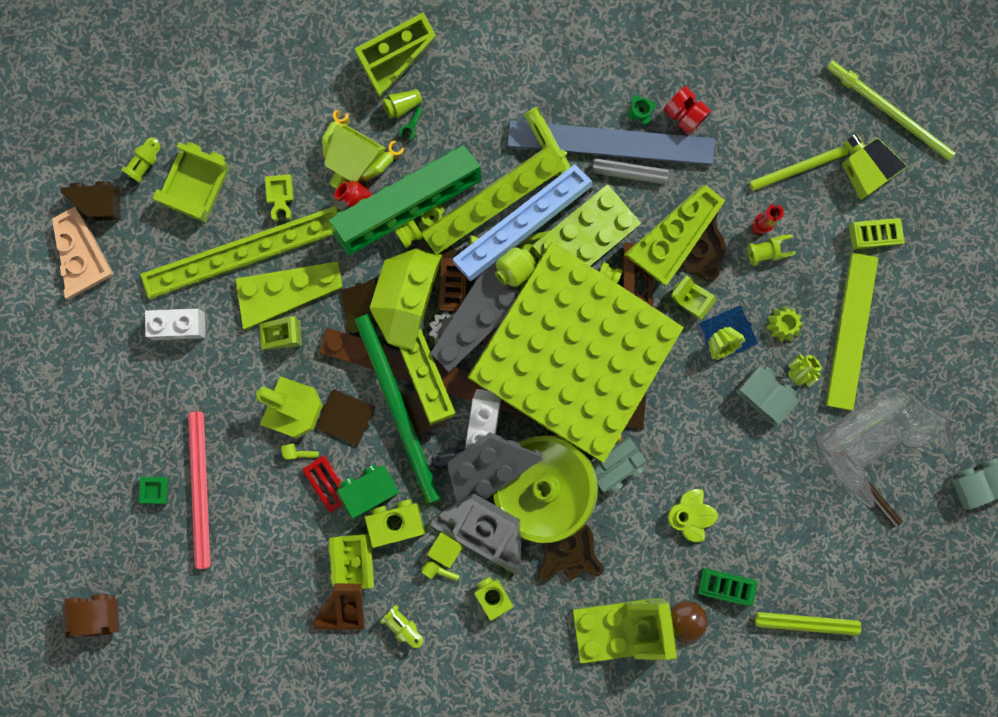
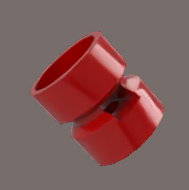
M687 86L678 91L662 110L672 120L677 119L679 121L678 126L687 135L695 131L712 112L705 103L696 101V95Z

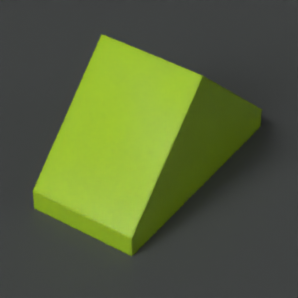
M295 316L261 323V350L302 346L300 320Z

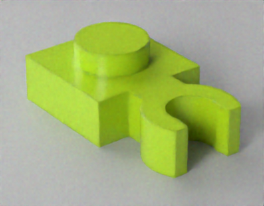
M291 174L266 176L267 203L275 204L271 210L272 219L278 221V212L286 211V218L291 220L292 211L287 206V202H294Z

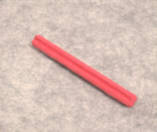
M191 412L188 414L194 562L196 569H207L210 567L204 414L203 412Z

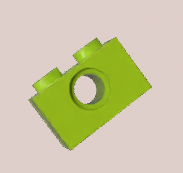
M411 499L396 503L397 508L386 511L385 506L371 509V515L365 516L372 548L424 535L426 532L418 503L412 504ZM391 515H397L401 518L402 526L400 529L393 530L389 527L388 519Z

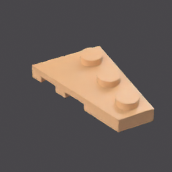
M76 206L52 218L56 245L61 260L60 270L61 276L64 279L65 299L69 300L114 276L85 219Z

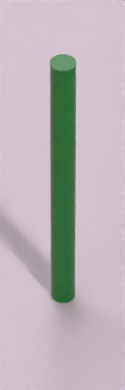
M367 314L354 319L425 502L426 504L434 502L441 498L371 317Z

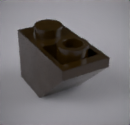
M97 181L92 186H85L84 183H70L69 187H60V193L93 221L121 220L120 190L111 182Z

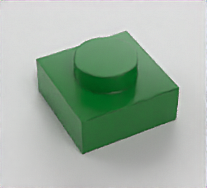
M140 477L139 503L168 504L169 477Z

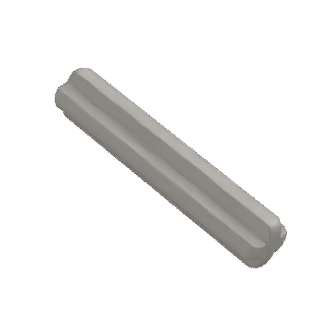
M595 159L592 168L594 174L657 184H666L669 176V171L666 169Z

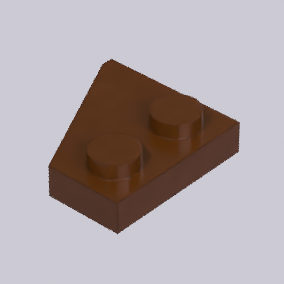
M335 583L314 619L313 629L364 630L365 613L362 584Z

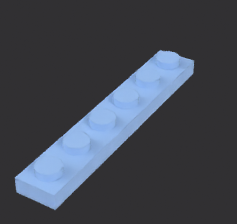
M574 164L454 257V264L472 281L495 263L498 258L517 246L591 188L592 180Z

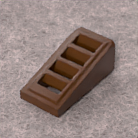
M441 258L438 310L458 311L466 298L467 277L462 272L446 271V266H457L454 264L453 259ZM446 276L461 277L460 282H446ZM445 287L460 288V293L445 292ZM445 297L459 298V303L445 302Z

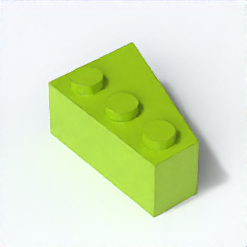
M424 12L354 48L355 54L379 99L434 43L436 35Z

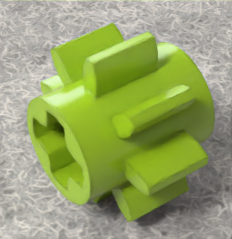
M799 354L788 365L791 369L788 372L789 377L798 386L806 383L808 387H811L821 377L819 373L821 365L811 355H807L804 358Z

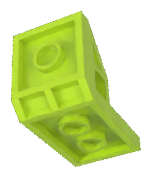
M650 598L573 609L580 664L632 656L635 659L647 660L677 659L670 605L663 598Z

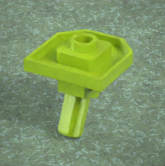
M281 376L274 391L262 386L255 393L257 395L256 400L267 405L260 425L294 438H299L314 429L323 406L316 389Z

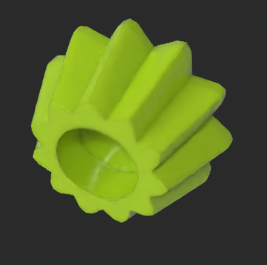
M783 305L780 310L773 309V315L767 317L770 321L767 329L772 331L771 337H778L780 342H783L785 339L792 342L794 336L801 335L800 329L804 327V324L800 321L802 315L796 314L795 308L788 309Z
M731 327L720 329L709 338L710 341L708 343L712 359L719 360L735 353L736 349L742 347L741 344L745 342L744 336Z

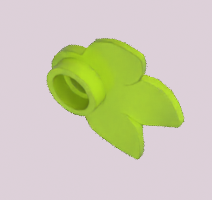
M693 489L684 493L679 504L674 505L668 513L669 524L674 529L682 531L685 538L692 542L704 541L705 531L703 528L710 527L718 519L717 511L713 507L703 504L704 492L701 489ZM681 512L685 515V520L683 522L679 520V514Z

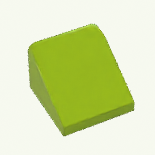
M441 532L427 556L450 568L462 550L463 545Z

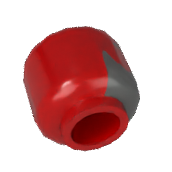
M357 181L343 182L335 190V206L340 211H345L356 205L360 200L371 197L372 193Z

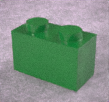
M374 464L363 470L364 476L354 480L353 477H350L339 484L341 489L337 490L336 494L351 520L399 493L385 465L377 467Z

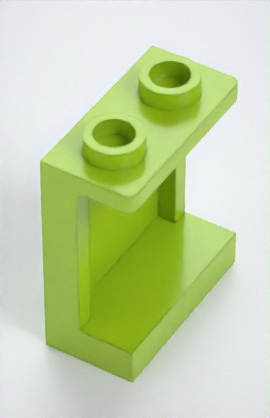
M178 142L176 147L179 149V152L161 191L156 189L152 199L163 206L206 223L230 166L225 162V157L211 151L209 155L202 152V148L194 143L187 142L185 145Z

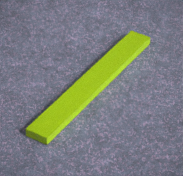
M334 206L141 273L140 276L147 297L152 299L333 236L329 219L338 213V209Z

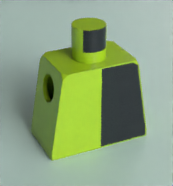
M856 133L844 142L852 155L842 165L861 200L908 167L879 138H875L865 145Z

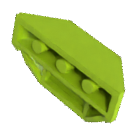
M416 248L384 261L370 305V311L388 344L414 351L442 255H436L433 252Z

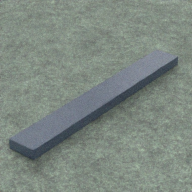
M510 120L508 148L542 150L528 122ZM547 124L560 150L563 149L566 153L709 166L713 164L715 138Z

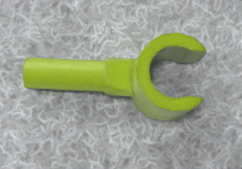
M295 444L281 447L282 456L287 460L301 457L318 458L319 455L317 451L296 452Z
M432 560L427 561L421 569L422 573L430 579L436 573L458 581L460 576L441 568Z

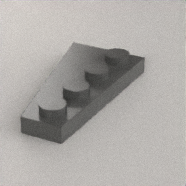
M493 264L480 274L431 352L449 373L501 324L520 293L515 287L509 284L503 285L495 275L497 269Z

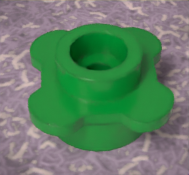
M636 95L631 100L632 106L627 110V117L631 120L637 119L642 124H648L651 121L650 115L656 108V104L653 100Z

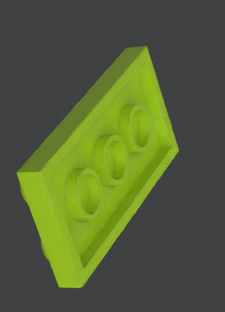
M607 184L532 245L530 249L540 260L548 245L553 241L591 266L636 229L641 222Z

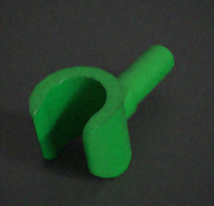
M417 107L409 124L401 127L399 131L400 137L404 135L405 130L411 129L412 135L409 141L415 139V127L423 112L421 107Z

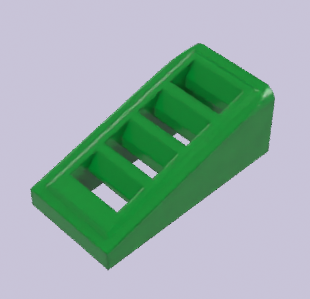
M703 568L697 594L753 607L758 580ZM713 575L715 576L713 590L708 591L710 576ZM721 578L726 579L723 594L718 593ZM732 580L737 581L734 596L729 595ZM743 583L748 584L745 599L740 598Z

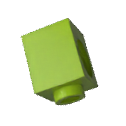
M489 576L476 584L478 589L474 591V594L490 621L514 607L498 578L492 580ZM492 589L500 594V600L494 604L487 602L485 599L486 592Z

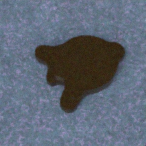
M718 212L681 264L684 270L697 274L707 281H713L718 278L721 261L726 251L723 235L718 230L716 224Z
M587 524L577 533L566 539L542 543L545 557L538 571V577L544 582L550 581L560 569H564L567 578L571 580L583 572H588L594 576H600L604 572L603 564L594 553V537Z

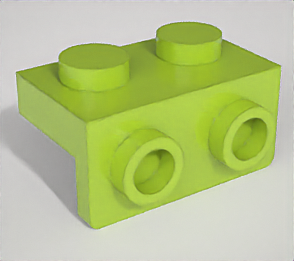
M369 534L329 538L328 552L331 560L330 579L332 587L335 583L362 584V589L373 588L374 577Z

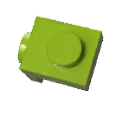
M685 276L682 281L675 285L671 295L680 308L700 320L705 317L717 301L713 294L694 284L693 280L688 276Z

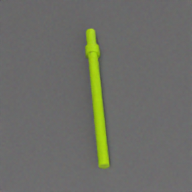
M834 60L826 67V69L842 80L841 83L848 89L852 87L945 159L950 161L955 155L953 150L857 79L859 76L850 70L848 72Z

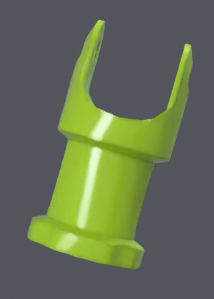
M152 137L148 138L143 145L134 150L135 155L128 165L122 167L121 170L141 183L143 181L141 177L149 166H153L156 162V154L160 150L158 140Z
M785 234L772 237L767 242L755 245L748 243L747 253L751 265L756 266L761 261L769 259L775 261L795 255V251L781 253L780 250L782 240L792 238L793 235Z
M397 605L379 621L381 624H386L396 634L395 638L399 642H407L412 648L422 646L423 638L417 632L416 624L412 620L409 621L398 611L399 607ZM393 618H394L402 627H400V626L393 620Z

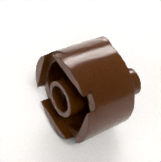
M92 595L91 601L81 599V597L64 599V605H62L64 639L75 638V636L93 637L120 632L118 600L115 599V595Z

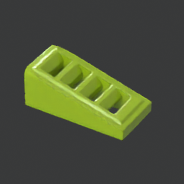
M901 218L860 221L849 225L852 251L905 244ZM890 225L895 226L897 239H892ZM882 226L885 228L886 240H882L880 228ZM874 227L876 232V241H873L871 228ZM862 229L866 230L867 241H863Z

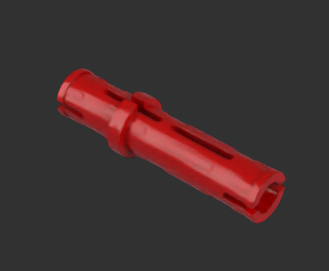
M772 204L764 212L758 214L751 226L753 233L764 235L770 232L784 215L782 206L777 204L774 207V204Z

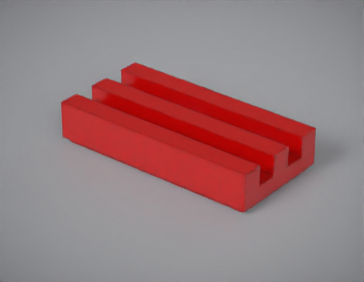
M323 455L304 467L302 471L329 513H332L343 505L319 464L323 463L339 489H341L339 484L342 481L326 456ZM311 469H315L336 502L334 505L330 503L310 472Z

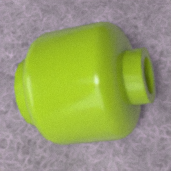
M514 247L496 260L497 271L495 275L503 285L509 284L512 287H518L531 276L536 263L526 249Z

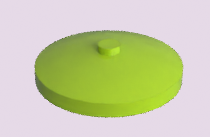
M535 436L519 442L522 448L534 451V449L540 451L543 459L493 493L495 506L520 519L521 537L529 541L550 543L574 535L587 523L597 501V479L591 462L578 447L559 437Z

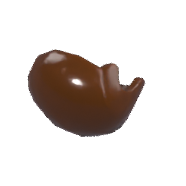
M682 601L671 608L674 638L678 642L688 644L699 640L707 629L708 622L705 610L696 602Z

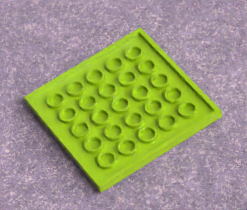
M552 241L468 378L585 453L604 463L684 327Z

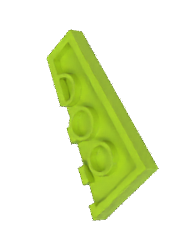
M701 185L624 255L659 283L667 286L725 200L707 185Z
M339 262L236 278L243 330L250 329L259 323L266 322L289 310H294L303 304L315 301L342 289L343 284Z

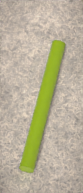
M843 145L749 182L752 191L836 160L848 155V149Z

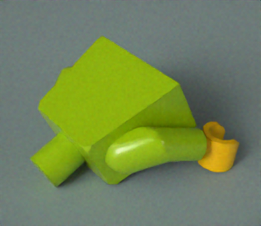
M339 110L333 112L334 122L330 123L322 137L323 156L325 157L324 165L335 172L330 185L336 189L341 183L348 182V180L357 182L371 180L383 173L393 162V159H399L404 151V148H402L399 152H394L392 148L396 145V141H392L389 144L388 152H384L386 149L384 146L348 126L350 122L348 113L344 119H338L340 116Z

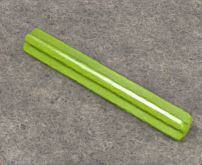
M757 612L755 616V625L762 628L856 636L861 634V622L857 620Z

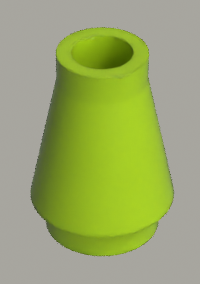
M417 89L389 94L387 98L382 100L384 110L389 119L394 117L398 119L422 103L421 95Z

